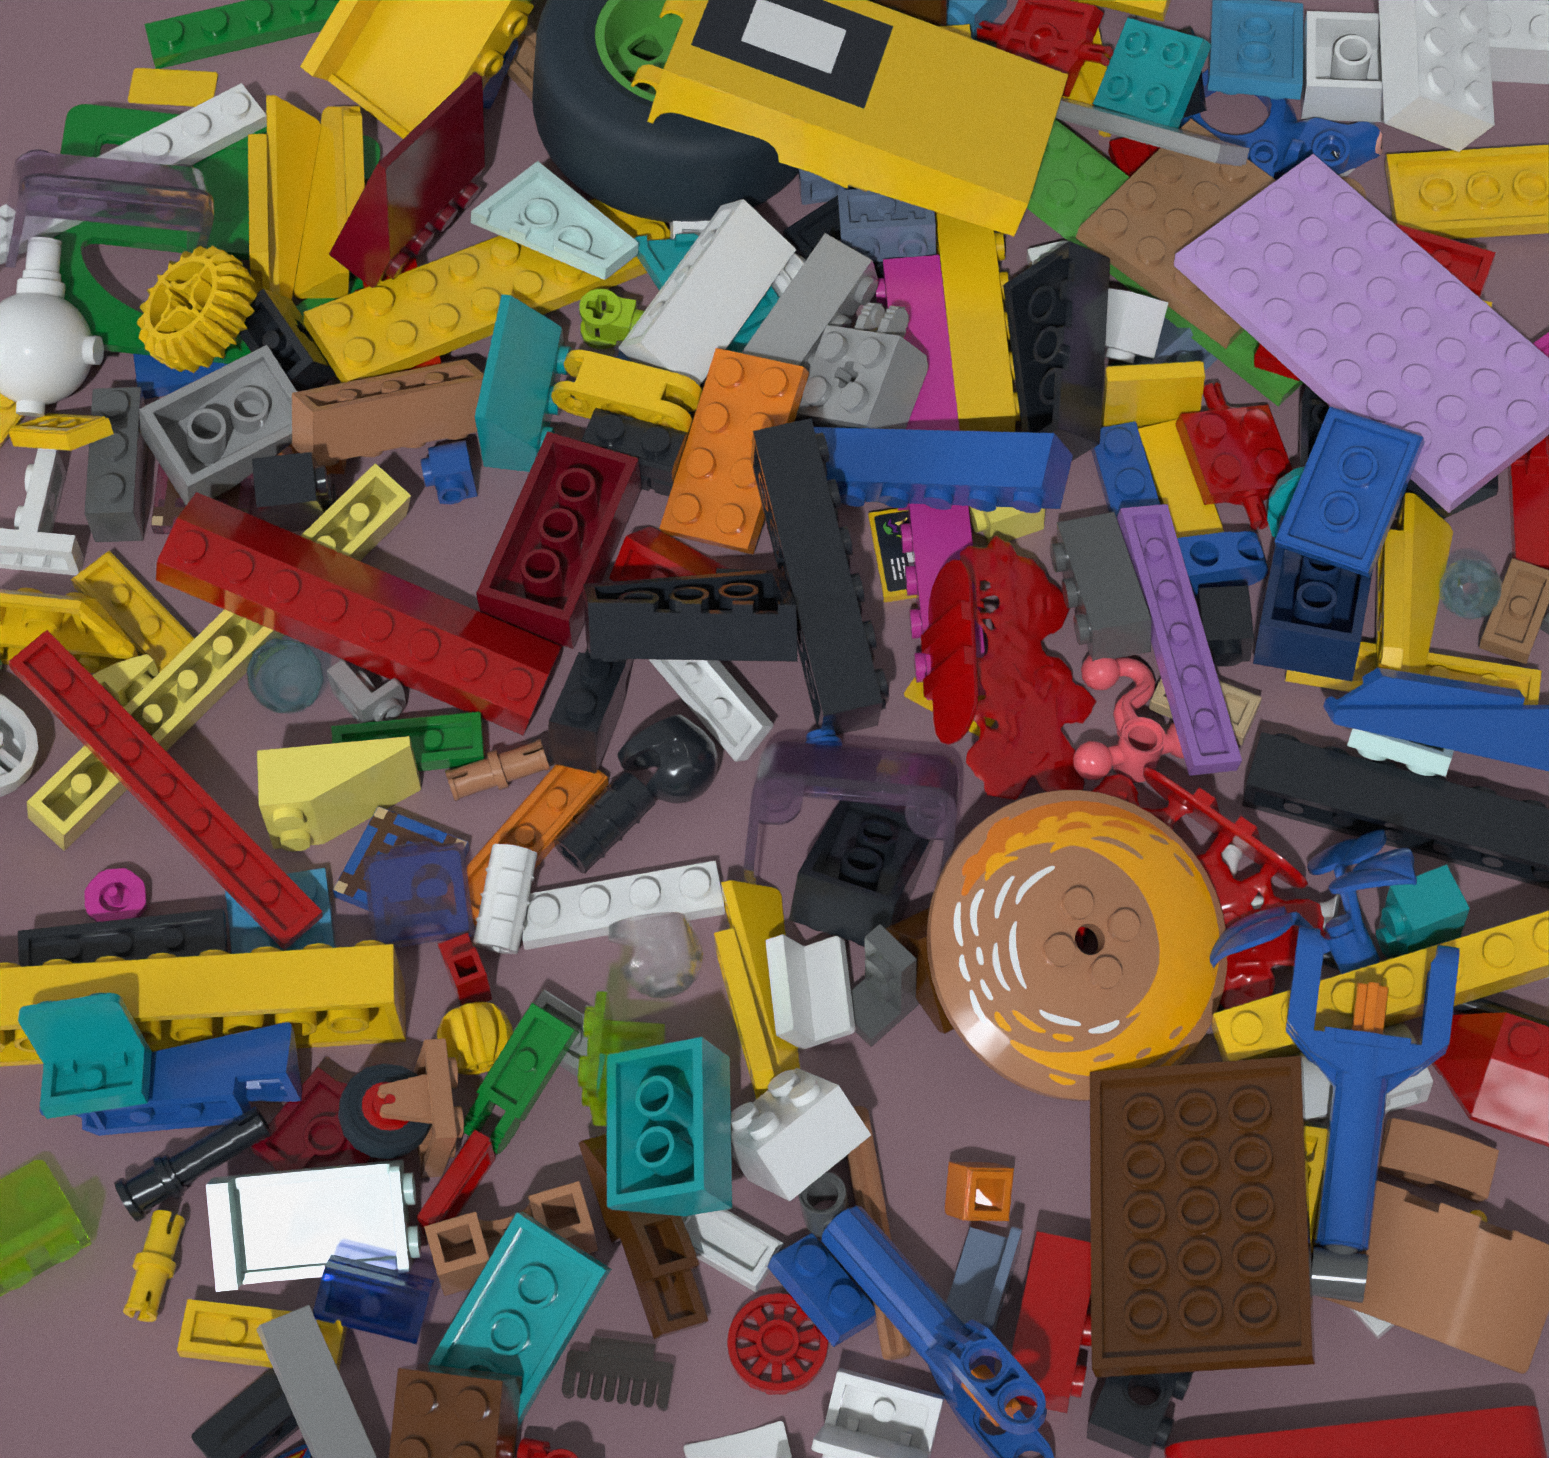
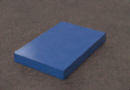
M1329 407L1274 541L1276 546L1370 578L1424 446V438Z

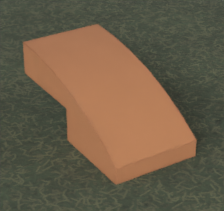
M1391 1118L1387 1120L1381 1144L1378 1169L1420 1188L1432 1183L1479 1203L1488 1199L1499 1150L1445 1130Z

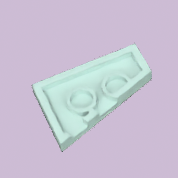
M539 161L471 211L472 224L603 280H606L638 255L639 243Z

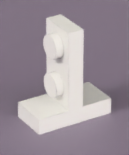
M38 448L35 463L29 464L26 469L25 490L27 495L24 506H18L16 510L15 529L0 528V568L77 575L82 571L84 557L76 536L52 533L67 473L58 450Z

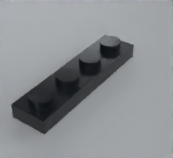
M223 909L18 931V957L21 967L42 966L46 961L54 959L68 960L75 964L92 963L96 959L105 956H116L125 960L147 959L148 956L156 953H169L177 957L199 956L201 952L207 950H222L228 953L226 915Z

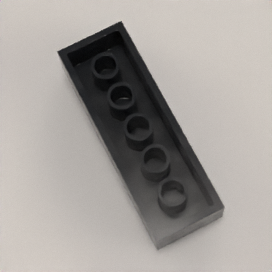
M810 418L753 431L751 464L777 569H782L796 603L797 650L816 727L821 731L835 730L836 735L877 726L881 710L886 709L885 698L889 697V690L883 668L874 669L873 650H877V643L871 620L862 621L861 603L865 602V595L859 573L850 574L851 564L849 556L853 555V547L848 527L838 526L839 515L837 509L841 508V500L836 480H827L826 462H829L827 442L823 432L815 434L812 419Z

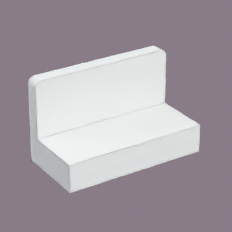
M784 934L765 940L776 1036L803 1050L853 1034L855 1032V1020L845 941L838 936H833L807 946H802Z

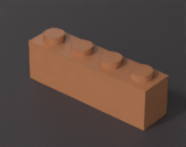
M467 359L294 392L292 393V446L299 453L312 452L319 466H332L337 464L339 460L352 457H376L381 455L383 451L396 448H420L426 442L435 440L466 438L470 433L477 432L475 412L484 374Z

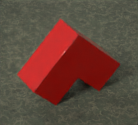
M468 933L439 943L440 955L460 1006L493 1000L487 974Z

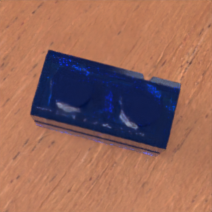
M330 1254L321 1277L313 1315L317 1320L333 1324L339 1320L341 1325L417 1345L435 1280L409 1273H398L397 1270Z

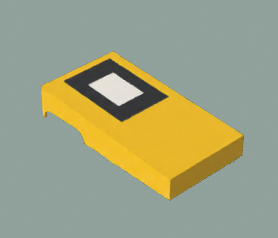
M666 0L659 17L663 18L664 15L672 13L680 16L683 22L664 69L649 64L642 65L638 68L631 87H634L638 83H648L656 90L647 122L653 124L656 117L671 112L754 136L768 142L775 148L780 163L814 173L844 188L851 186L864 192L868 190L1013 237L1015 236L1029 204L1068 74L868 0Z

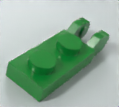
M531 1003L478 1088L477 1093L479 1095L470 1108L469 1113L465 1116L463 1133L471 1136L474 1130L479 1132L492 1113L494 1104H496L506 1112L490 1135L494 1153L498 1155V1153L503 1152L516 1134L520 1121H525L578 1036L579 1031L540 1006Z

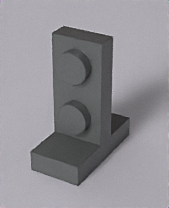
M881 924L865 936V979L851 990L855 1032L870 1047L877 1043L919 1005L915 998L917 959Z

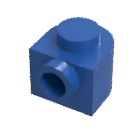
M466 440L429 447V457L420 459L426 487L435 486L440 504H456L464 499L477 497Z

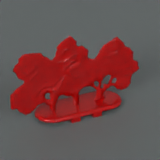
M996 535L986 548L969 545L960 552V560L953 559L947 562L939 571L932 586L928 607L929 628L921 634V653L929 654L931 659V673L923 679V694L925 698L932 699L935 733L941 743L951 745L960 741L966 735L973 720L980 728V737L968 750L966 764L971 768L974 775L984 782V790L987 795L1016 800L1031 777L1036 778L1040 787L1046 792L1083 790L1085 785L1084 778L1074 769L1073 757L1076 750L1070 745L1061 728L1065 723L1073 724L1077 722L1083 724L1092 713V709L1097 701L1083 686L1074 683L1072 672L1059 657L1047 656L1041 645V641L1049 634H1054L1062 628L1070 608L1067 609L1063 593L1056 585L1048 581L1044 570L1036 564L1034 559L1017 555L1010 542L1004 541ZM980 581L990 582L991 587L985 591L980 590ZM992 595L998 597L1000 604L993 612L984 613L980 612L977 608H984V602L981 599ZM983 619H991L995 629H989L983 623ZM974 620L982 627L988 639L987 654L981 658L976 657ZM978 675L980 683L986 692L985 699L979 701ZM984 717L996 720L999 727L997 729L990 728L986 725Z
M1145 767L1143 770L1144 779L1159 795L1169 802L1168 807L1162 809L1140 807L1138 791L1133 782L1121 774L1104 777L1101 783L1091 791L1113 796L1117 791L1128 793L1130 803L1151 813L1172 830L1173 825L1186 814L1217 836L1205 854L1197 855L1196 857L1206 871L1216 891L1226 929L1248 915L1284 906L1287 913L1298 912L1314 928L1321 929L1320 934L1323 937L1327 934L1323 930L1324 917L1319 903L1310 899L1285 901L1273 894L1271 886L1273 876L1300 889L1308 885L1305 877L1284 858L1262 843L1258 828L1251 822L1240 816L1234 824L1221 815L1216 798L1200 787L1192 795L1163 774ZM1228 844L1234 845L1242 851V854L1257 863L1262 869L1259 873L1240 882L1233 878L1227 864L1223 862L1221 854ZM1260 892L1264 897V903L1259 909H1254L1251 903L1257 893ZM1292 925L1281 936L1271 941L1228 955L1224 990L1219 1004L1227 1010L1272 996L1275 977L1271 968L1274 965L1294 967L1299 927Z

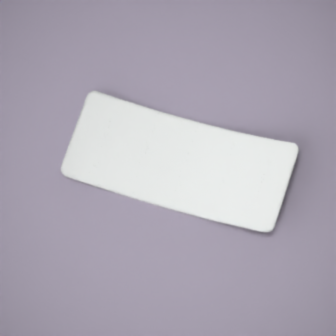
M782 1421L745 1432L686 1444L684 1446L686 1458H792L785 1426Z

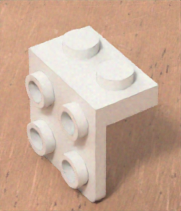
M840 1368L836 1374L825 1424L815 1435L811 1449L822 1453V1458H930L945 1396Z

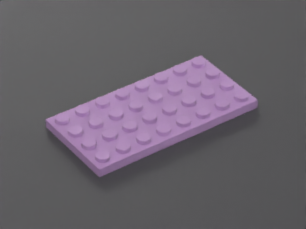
M1314 154L1175 254L1174 266L1330 407L1422 436L1425 443L1410 479L1448 513L1549 435V358Z

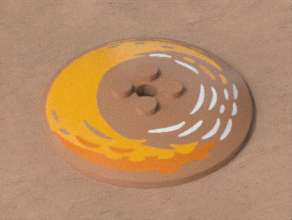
M1057 790L1025 797L1004 806L985 818L958 844L938 878L931 899L927 923L928 962L937 997L949 1022L967 1047L986 1066L1015 1085L1039 1095L1060 1100L1090 1101V1072L1180 1065L1196 1048L1209 1029L1213 1014L1217 1012L1227 973V956L1220 960L1214 969L1210 963L1211 951L1217 939L1226 928L1216 891L1203 866L1186 843L1170 827L1142 808L1114 796L1083 790ZM1079 927L1089 928L1095 933L1098 947L1093 955L1085 954L1078 949L1075 943V934Z

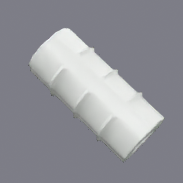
M509 844L492 845L489 865L485 869L487 875L484 890L480 894L482 900L479 915L475 919L477 925L473 946L496 953L518 954L522 931L525 930L523 925L527 906L530 905L528 900L532 881L535 880L533 874L537 852Z

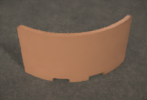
M1377 1180L1369 1250L1359 1253L1369 1255L1363 1303L1320 1298L1418 1333L1520 1374L1526 1373L1549 1313V1244L1520 1232L1510 1231L1482 1221L1479 1216L1444 1203L1439 1205L1409 1193L1407 1190Z

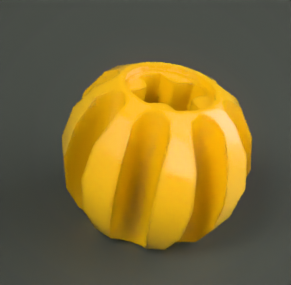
M474 1002L454 1008L443 1016L437 1030V1039H446L448 1057L456 1058L459 1074L476 1075L490 1071L513 1034V1027L507 1014L497 1005L487 1002Z

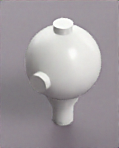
M47 237L28 238L29 243L27 245L26 268L23 270L22 278L17 280L16 294L0 302V394L16 402V414L43 417L45 416V405L56 403L70 396L84 382L91 365L101 364L104 356V345L100 336H92L90 328L79 310L64 299L65 284L61 282V274H59L62 242Z

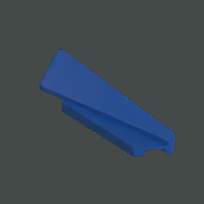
M1376 668L1362 677V685L1339 699L1330 696L1325 699L1323 705L1331 721L1339 726L1549 771V705H1523L1525 698L1520 690Z
M285 1022L154 1051L151 1056L148 1104L76 1114L75 1116L82 1118V1130L102 1136L227 1125L251 1109L249 1101H301L302 1087L294 1029L291 1023Z

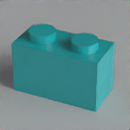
M1447 864L1416 876V885H1392L1389 887L1384 908H1382L1378 929H1376L1378 944L1387 958H1396L1461 937L1470 908Z

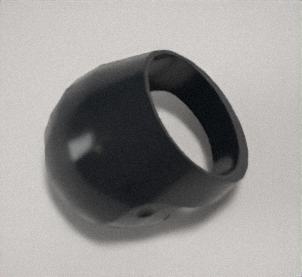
M673 715L654 723L626 742L617 754L621 767L624 770L637 771L653 767L658 768L646 787L654 797L673 804L687 803L702 796L714 782L718 769V754L713 741L705 731L682 715Z

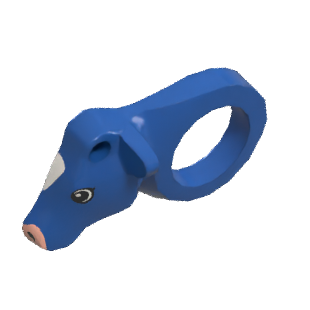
M1207 69L1206 71H1204V72L1202 73L1205 98L1208 97V96H1210L1211 94L1217 92V91H1207V89H1208V69ZM1254 95L1266 106L1269 118L1262 127L1248 134H1223L1209 127L1201 118L1200 113L1182 118L1179 125L1181 129L1192 119L1221 141L1250 148L1248 160H1250V150L1256 143L1260 141L1271 142L1278 150V162L1274 168L1275 180H1278L1311 156L1314 140L1318 135L1326 131H1336L1343 134L1350 144L1348 163L1342 170L1335 172L1340 177H1346L1357 167L1379 157L1383 151V136L1374 123L1359 121L1346 125L1315 117L1298 121L1294 108L1287 98L1276 100L1267 96ZM1328 150L1322 154L1324 160L1332 162L1337 160L1339 155L1335 151ZM1259 152L1255 158L1261 163H1267L1272 159V156L1268 152Z

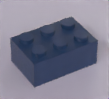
M1283 515L1280 518L1279 529L1285 517ZM1275 544L1253 664L1352 682L1361 642L1372 574L1368 578L1277 547Z

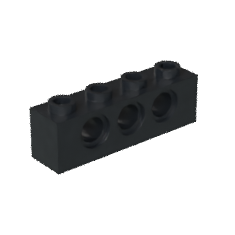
M1194 1372L1107 1377L1090 1418L1086 1438L1134 1458H1150L1154 1447L1164 1450L1175 1419L1166 1416L1173 1398L1181 1401L1184 1400ZM1135 1387H1147L1156 1394L1157 1400L1150 1405H1139L1130 1398L1128 1393Z

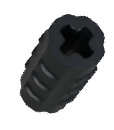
M623 772L609 787H605V791L592 804H588L587 809L575 821H570V825L554 840L556 849L576 870L586 873L600 858H605V853L618 841H622V837L636 823H640V819L655 805L654 796L634 775L629 772Z

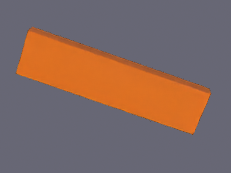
M558 764L552 768L462 871L467 916L470 923L474 926L477 925L475 919L479 915L482 900L480 894L484 890L487 875L485 869L489 865L492 845L509 844L537 852L536 869L555 847L554 840L570 825V821H575L587 809L588 804H592L604 791L605 787L609 785L606 775L599 770L595 774ZM452 882L448 887L447 895L441 898L445 905L457 913Z

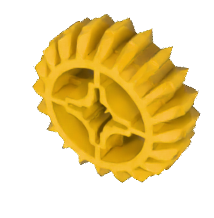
M198 246L194 249L193 253L184 251L178 262L170 260L168 270L163 275L157 274L158 281L154 287L147 289L149 293L148 300L140 305V309L144 314L136 323L141 328L138 338L145 344V349L150 352V355L170 369H176L179 372L186 369L194 373L200 366L209 368L214 357L224 358L225 349L230 344L237 345L235 338L239 332L248 329L244 322L247 317L254 313L250 304L257 296L252 289L255 280L249 275L248 270L240 260L214 246L208 249Z

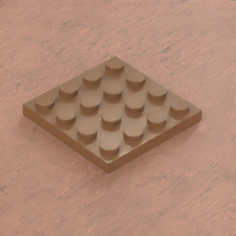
M1192 119L1180 129L1220 140ZM1160 148L1079 227L1076 239L1094 252L1110 258V264L1159 300L1168 302V307L1227 349L1245 329L1174 266L1175 254L1276 180L1248 159L1246 165L1241 167L1214 163Z

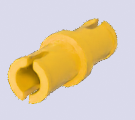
M156 1210L152 1213V1221L143 1251L136 1254L132 1265L134 1270H136L127 1303L123 1309L124 1314L130 1318L134 1317L135 1311H140L137 1317L139 1321L153 1322L157 1319V1311L166 1281L173 1278L177 1265L173 1261L182 1228H184L186 1222L178 1214L174 1216L173 1222H170L172 1212Z

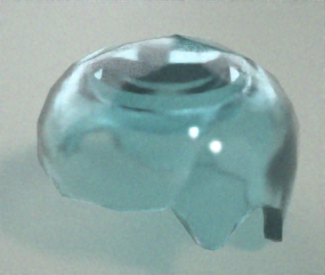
M278 638L268 640L252 653L246 669L248 688L255 700L265 709L279 714H295L309 708L318 699L324 683L321 661L309 647L298 641Z

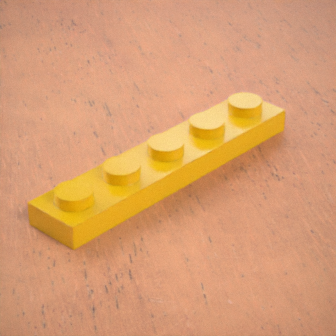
M1360 642L1352 682L1290 670L1286 671L1285 681L1351 692L1363 684V676L1376 669V644ZM1428 653L1424 675L1520 690L1525 698L1523 705H1538L1542 671Z

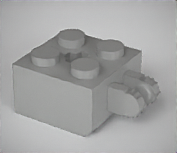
M867 302L866 305H863L861 315L858 316L854 329L826 325L809 369V376L797 412L798 417L803 420L811 418L813 427L906 429L928 371L927 356L904 339L909 322V315L905 307L890 306L885 312L882 304Z

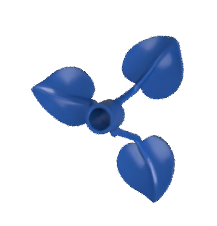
M1383 829L1369 832L1359 838L1338 842L1316 854L1307 865V869L1312 875H1320L1332 870L1335 873L1336 879L1329 884L1328 888L1332 894L1341 895L1346 914L1330 920L1325 925L1328 933L1325 937L1320 934V940L1324 946L1323 954L1331 951L1341 974L1376 964L1380 959L1362 921L1356 890L1391 885L1417 884L1414 856L1409 848H1398L1376 855L1383 848L1387 840ZM1357 864L1353 871L1346 873L1349 865ZM1284 906L1256 912L1233 923L1220 935L1211 951L1210 963L1214 969L1217 963L1224 957L1271 941L1281 936L1292 925L1314 927L1298 912L1287 913Z

